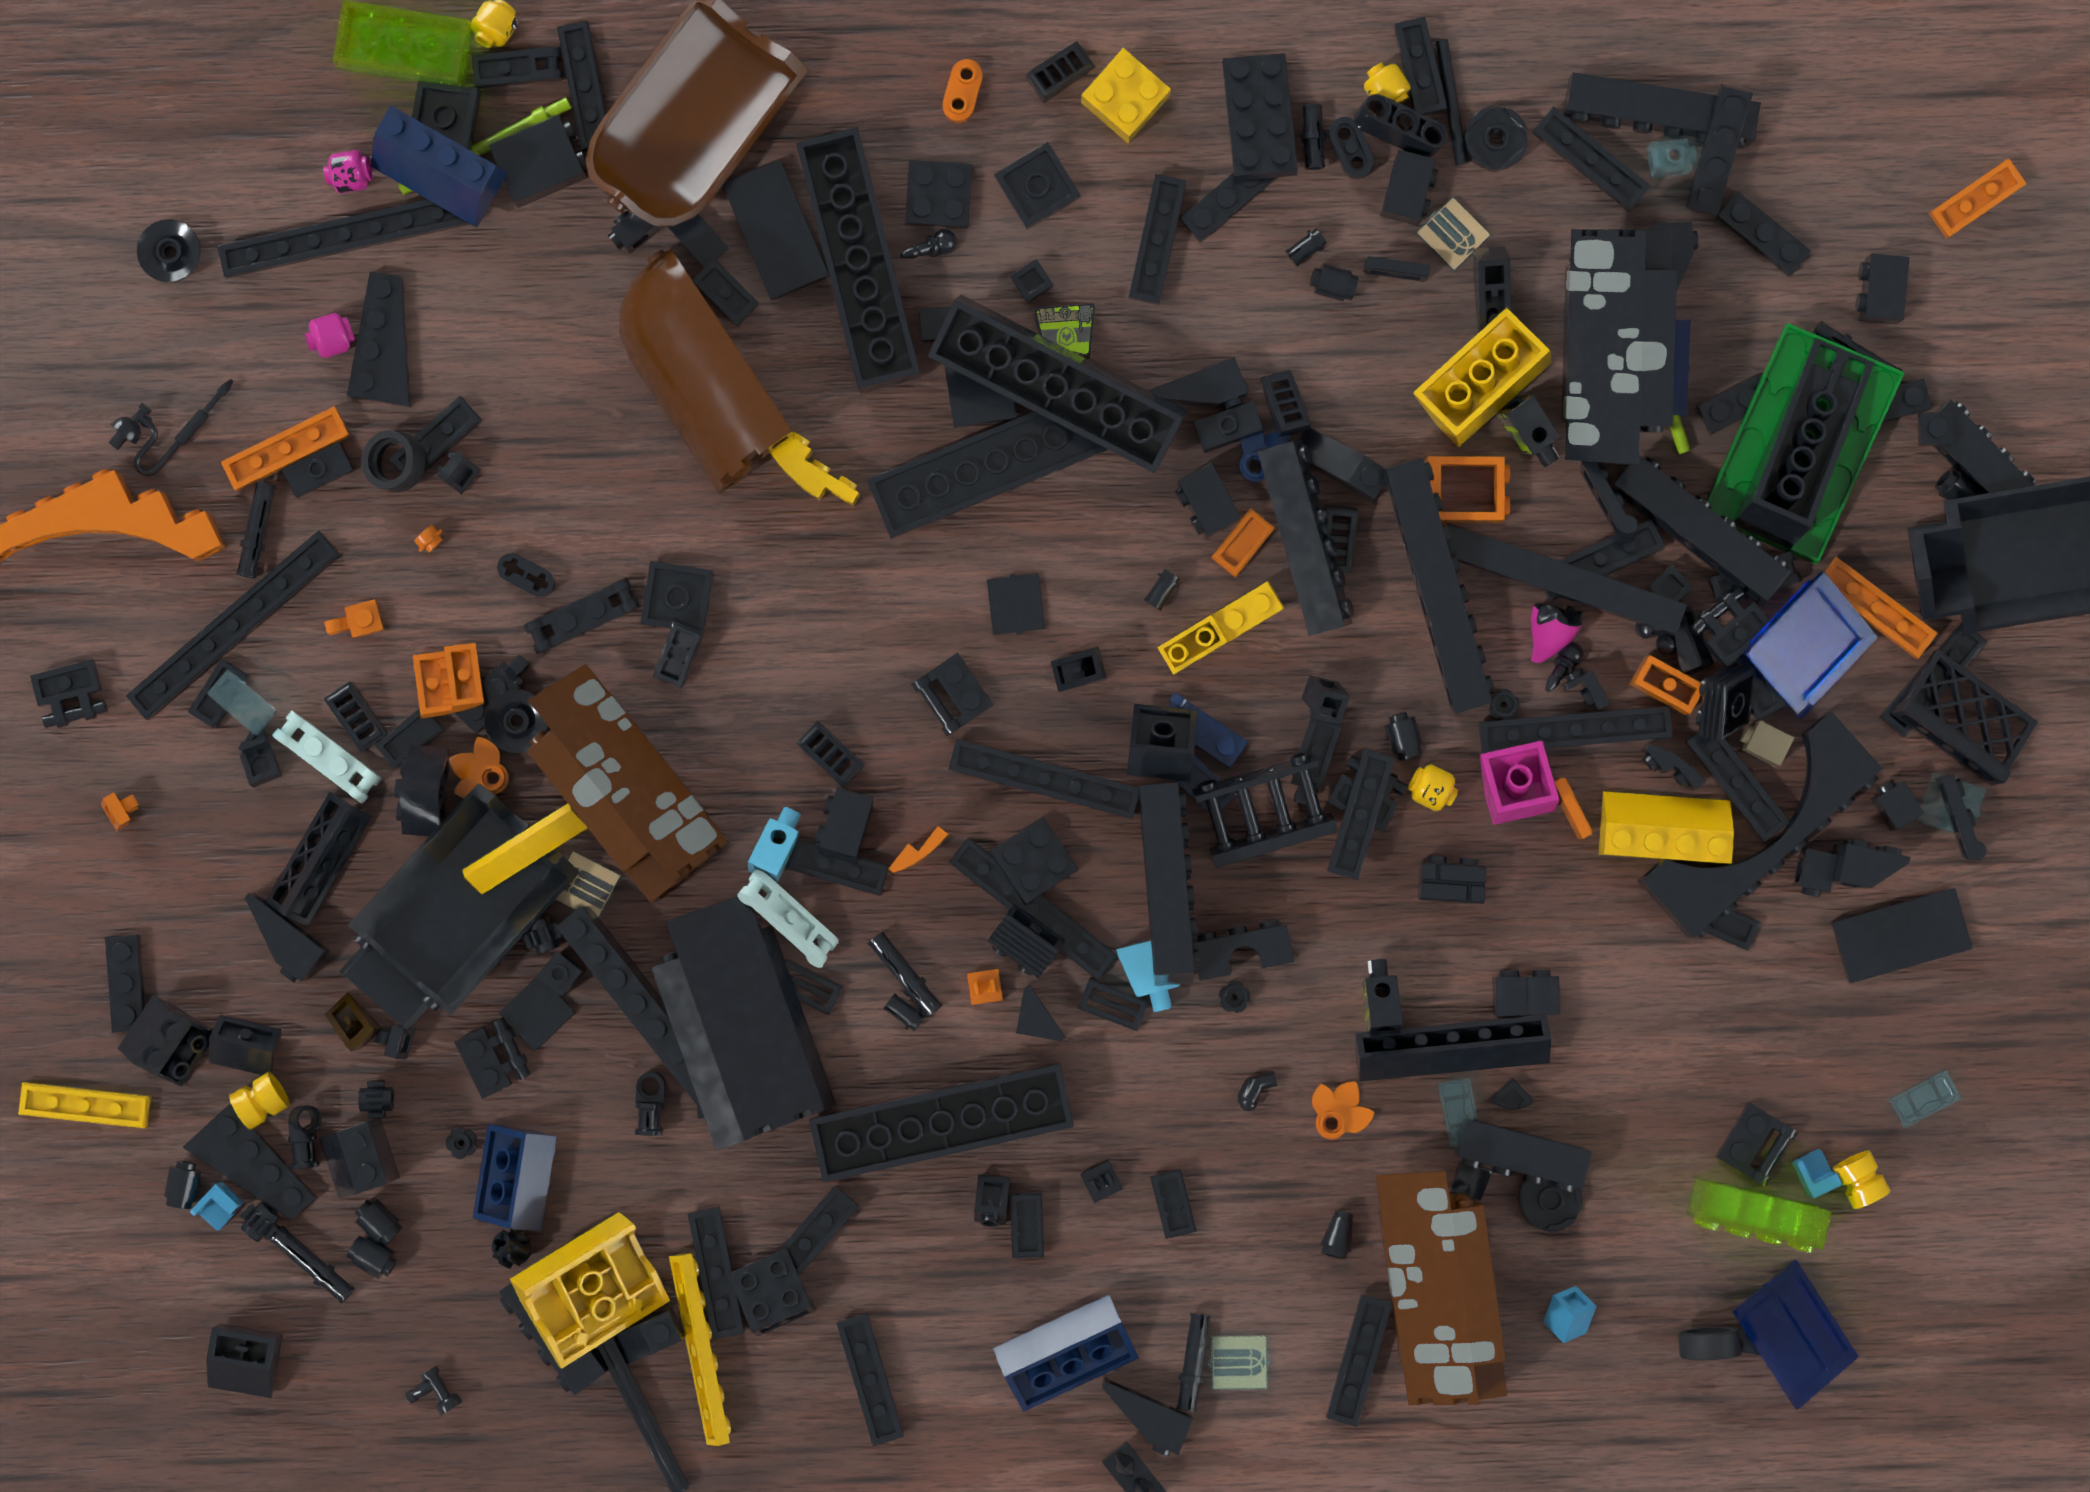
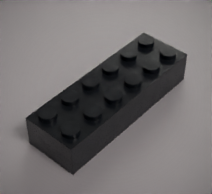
M1178 782L1140 785L1139 805L1154 986L1193 983L1194 974H1199L1200 958L1199 949H1192V943L1196 942L1197 923L1196 917L1190 918L1189 911H1194L1195 901L1193 886H1187V880H1191L1192 873L1191 855H1184V849L1188 848L1189 842L1188 823H1182L1181 818L1186 817L1185 791L1179 792Z

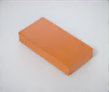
M1250 508L1211 559L1236 578L1275 527Z
M1561 777L1554 780L1559 803L1577 838L1584 839L1592 835L1593 831L1566 778Z

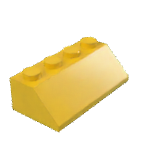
M1506 308L1416 389L1413 395L1435 424L1460 447L1552 363L1551 351Z
M1603 791L1599 855L1732 864L1734 828L1730 801Z

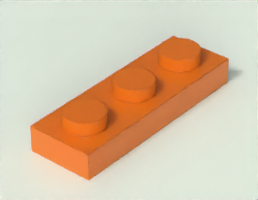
M2008 158L1928 214L1944 237L1948 239L2027 183Z

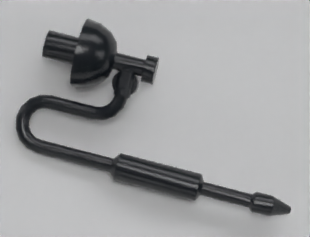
M230 379L223 383L204 409H198L175 436V443L152 469L145 470L140 465L141 458L152 447L158 437L157 428L149 416L152 410L146 404L141 403L139 405L140 409L132 418L120 417L111 423L117 432L110 439L109 443L117 450L127 440L137 444L141 436V428L138 425L140 422L142 427L151 430V437L136 454L134 467L143 476L155 475L180 446H185L209 418L208 413L221 397L229 392L233 380Z

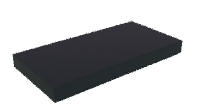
M780 159L726 181L723 184V188L771 301L829 277Z
M1955 888L1831 922L1848 983L1858 982L1973 949Z

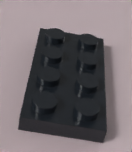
M1285 53L1222 58L1234 181L1297 176L1298 167Z

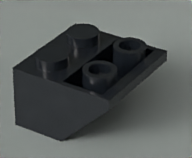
M1856 839L1844 840V844H1835L1832 854L1838 855L1833 883L1854 888H1873L1908 865L1911 857L1901 855L1902 849L1876 846L1875 849H1870V842Z
M153 995L118 1049L134 1065L182 1087L209 1047V1037L213 1030L177 1006Z
M222 1323L212 1327L206 1359L208 1387L272 1398L283 1334Z

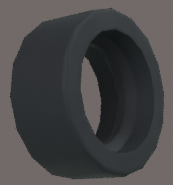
M393 430L378 432L370 438L363 450L361 460L363 473L371 484L376 488L394 492L406 491L415 486L424 474L426 464L425 452L420 442L410 434ZM396 442L404 447L407 460L401 475L394 480H390L382 472L381 460L386 448Z
M1706 1327L1678 1332L1679 1353L1682 1359L1721 1360L1741 1355L1740 1330L1737 1328Z

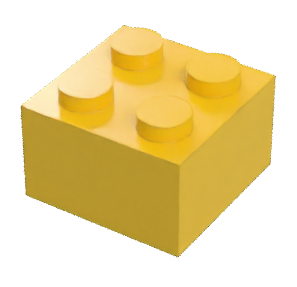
M1122 48L1083 92L1081 103L1129 144L1170 97L1171 89L1127 50Z

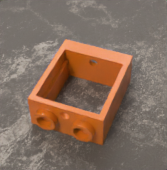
M1428 456L1425 463H1430L1434 474V480L1430 481L1433 493L1438 492L1440 499L1441 467H1494V512L1440 511L1441 523H1502L1505 520V515L1510 514V497L1505 496V484L1510 483V465H1505V457Z

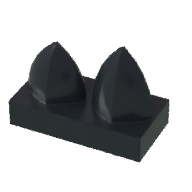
M1127 1440L1102 1460L1104 1466L1125 1492H1166Z

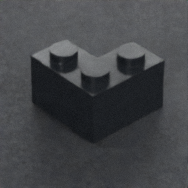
M410 745L408 756L402 757L400 766L402 778L396 779L394 789L395 798H400L396 809V820L401 821L402 834L429 837L445 820L444 792L450 773L449 748Z

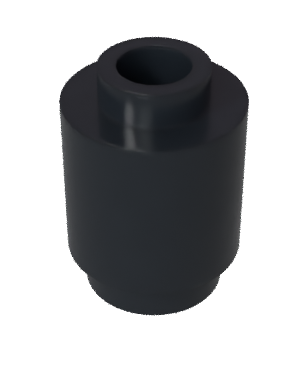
M1322 263L1320 269L1314 268L1310 286L1314 287V294L1342 302L1344 299L1352 301L1359 276L1352 275L1350 270Z
M1402 712L1388 717L1390 723L1385 724L1384 727L1392 752L1397 754L1398 760L1401 761L1422 754L1421 746L1424 744L1415 716L1408 717L1407 712Z
M177 1161L176 1166H169L164 1197L167 1198V1206L181 1209L192 1208V1202H196L202 1172L196 1169V1163Z
M367 1199L355 1212L359 1217L355 1223L376 1243L380 1241L384 1246L403 1228L398 1223L399 1219L378 1199L373 1203Z
M359 1235L347 1254V1258L352 1260L354 1266L377 1279H380L382 1275L388 1277L397 1263V1260L393 1258L395 1255L394 1250L380 1242L376 1243L369 1236L365 1238Z

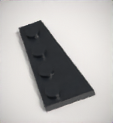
M372 271L369 273L347 396L411 408L406 350L407 336L405 333L403 278L400 276Z
M232 1104L224 1108L182 1147L291 1220L317 1198L255 1128L250 1130L242 1123Z

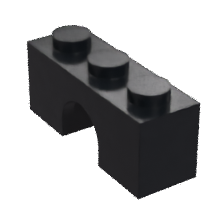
M1278 919L1259 923L1260 929L1248 931L1247 926L1228 929V936L1217 938L1216 932L1197 935L1198 942L1192 943V949H1199V981L1231 975L1229 966L1230 956L1235 949L1242 946H1249L1256 951L1261 968L1294 962L1287 925H1279Z

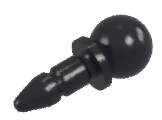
M940 230L934 236H926V242L905 249L901 252L900 257L903 259H914L930 254L932 257L938 256V253L948 255L956 249L957 238L949 230Z
M1570 642L1563 650L1558 652V657L1554 659L1556 667L1547 679L1545 687L1547 692L1555 689L1566 673H1573L1575 666L1582 662L1584 652L1579 644Z

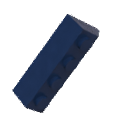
M391 105L375 132L370 167L476 228L478 227L505 179L507 171Z
M1110 1295L1096 1299L1077 1310L1066 1313L1049 1323L1038 1326L1021 1336L993 1348L1002 1373L1023 1412L1139 1358Z

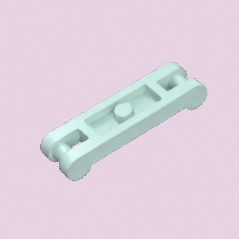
M291 710L286 716L287 722L281 729L277 728L272 736L363 804L369 797L367 795L373 785L377 786L382 778L299 714ZM297 728L305 732L299 742L291 737ZM358 772L363 778L356 786L350 781Z
M758 869L754 870L749 877L750 883L748 886H743L738 893L739 900L754 908L804 953L810 964L818 968L823 967L827 961V953L833 951L838 944L837 937L765 872ZM760 889L767 893L765 898L758 893ZM815 938L818 939V940H817V942H818V945H817V946L813 943V941L815 940Z

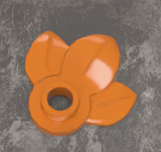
M476 738L474 753H460L449 759L453 771L462 779L454 791L461 798H465L478 783L493 794L502 792L509 783L508 771L500 764L499 749L485 738ZM496 772L499 776V781L496 784H490L488 781L489 774Z
M1355 1081L1343 1083L1336 1087L1333 1092L1323 1084H1320L1314 1091L1312 1106L1317 1113L1315 1125L1322 1137L1332 1140L1341 1137L1345 1132L1358 1133L1365 1129L1373 1119L1374 1111L1358 1106L1359 1088ZM1330 1117H1334L1337 1120V1126L1334 1129H1328L1325 1125L1326 1120Z

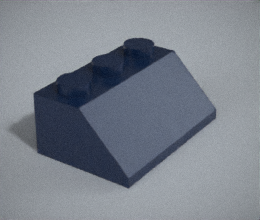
M488 1124L473 1218L508 1229L541 1231L557 1136L534 1130Z

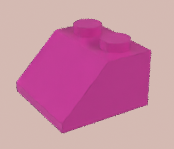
M1542 741L1480 755L1484 794L1493 825L1555 811L1559 797Z

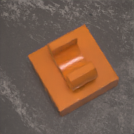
M115 793L104 797L101 802V806L116 832L128 826L130 822L128 814L137 810L139 806L133 794L119 801Z
M999 969L967 973L971 1005L1003 1000Z

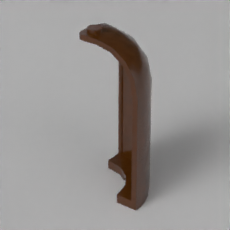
M692 0L600 122L590 140L586 157L589 178L610 197L607 203L616 211L623 213L626 209L654 226H675L695 217L713 199L809 71L807 67L788 49L778 45L763 34L758 38L748 29L744 28L747 22L732 11L722 0Z
M671 249L667 252L660 250L648 258L649 265L635 277L627 290L620 306L619 335L630 361L720 495L746 478L747 473L754 467L751 460L757 454L760 459L764 458L779 445L794 436V433Z

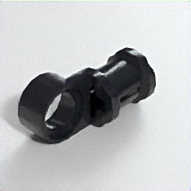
M646 1072L637 1080L635 1107L638 1108V1128L634 1131L635 1135H663V1129L660 1128L661 1109L664 1108L666 1080L659 1072ZM654 1077L659 1081L660 1090L657 1094L649 1095L643 1090L642 1084L645 1078Z
M299 1105L294 1107L289 1114L288 1142L292 1143L293 1163L290 1164V1169L319 1166V1161L315 1157L314 1141L317 1139V1130L321 1125L322 1118L319 1110L314 1106ZM303 1111H307L311 1117V1123L305 1129L299 1123V1116Z

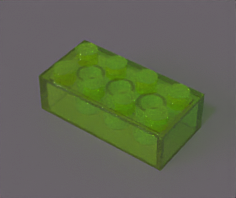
M343 0L332 62L342 71L411 82L426 81L464 87L473 31L468 19Z
M1695 1177L1686 1215L1694 1218V1224L1703 1228L1718 1231L1719 1225L1725 1226V1231L1733 1235L1750 1238L1751 1233L1757 1234L1756 1238L1763 1242L1781 1246L1782 1240L1788 1241L1787 1246L1793 1247V1249L1813 1253V1248L1824 1249L1832 1212L1819 1206Z

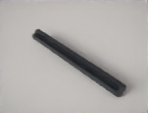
M612 1337L597 1346V1349L671 1492H685L689 1488V1484Z

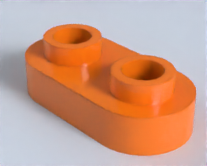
M964 59L958 61L953 66L943 99V112L946 118L954 123L966 122L971 118L975 109L983 76L981 67L973 60ZM964 70H969L973 76L965 80L961 77V73ZM961 100L964 103V107L961 110L954 109L952 107L954 101Z

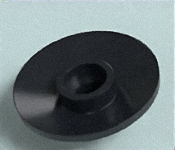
M164 219L154 222L143 231L138 240L137 258L140 266L146 274L161 282L172 283L185 279L195 270L200 260L201 247L197 235L188 225L178 220ZM169 248H176L177 253L175 257H167L166 253Z
M513 689L500 693L490 702L485 712L484 726L489 739L498 748L511 753L526 752L532 747L530 741L537 734L544 730L547 732L548 725L528 702V699L535 696L534 694L525 690ZM516 714L523 718V724L518 727L514 726L511 722L513 715Z

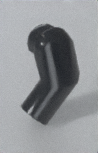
M1274 1071L1251 1076L1244 1081L1238 1093V1103L1242 1110H1254L1257 1107L1256 1101L1261 1090L1278 1086Z

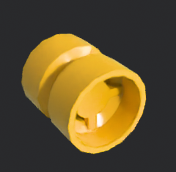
M270 1071L253 1080V1088L244 1086L229 1095L236 1114L250 1130L266 1121L268 1113L275 1116L290 1107V1101L285 1090Z
M1870 1150L1850 1156L1833 1167V1171L1838 1174L1842 1185H1847L1848 1187L1845 1194L1853 1209L1870 1205L1882 1199L1891 1191L1884 1176L1876 1174L1878 1165Z

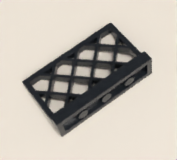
M1938 649L1933 651L1904 700L1897 703L1891 713L1991 786L2006 783L2012 773L2009 771L2010 767L2038 723L2037 720ZM1938 661L1947 667L1949 680L1935 681L1933 668ZM1967 681L1970 683L1974 698L1961 700L1957 682ZM1950 683L1954 702L1940 704L1937 686ZM1929 687L1933 706L1924 707L1914 699L1920 689ZM1992 699L1996 702L1999 716L1986 718L1982 700ZM1975 701L1979 720L1965 722L1962 704ZM1955 705L1958 724L1949 725L1943 719L1941 708ZM2017 717L2026 724L2019 735L2011 736L2007 718ZM2000 719L2004 738L1990 740L1987 722ZM1980 723L1983 742L1974 743L1969 739L1966 726ZM2005 741L2007 756L2003 762H2000L1994 757L1992 744Z

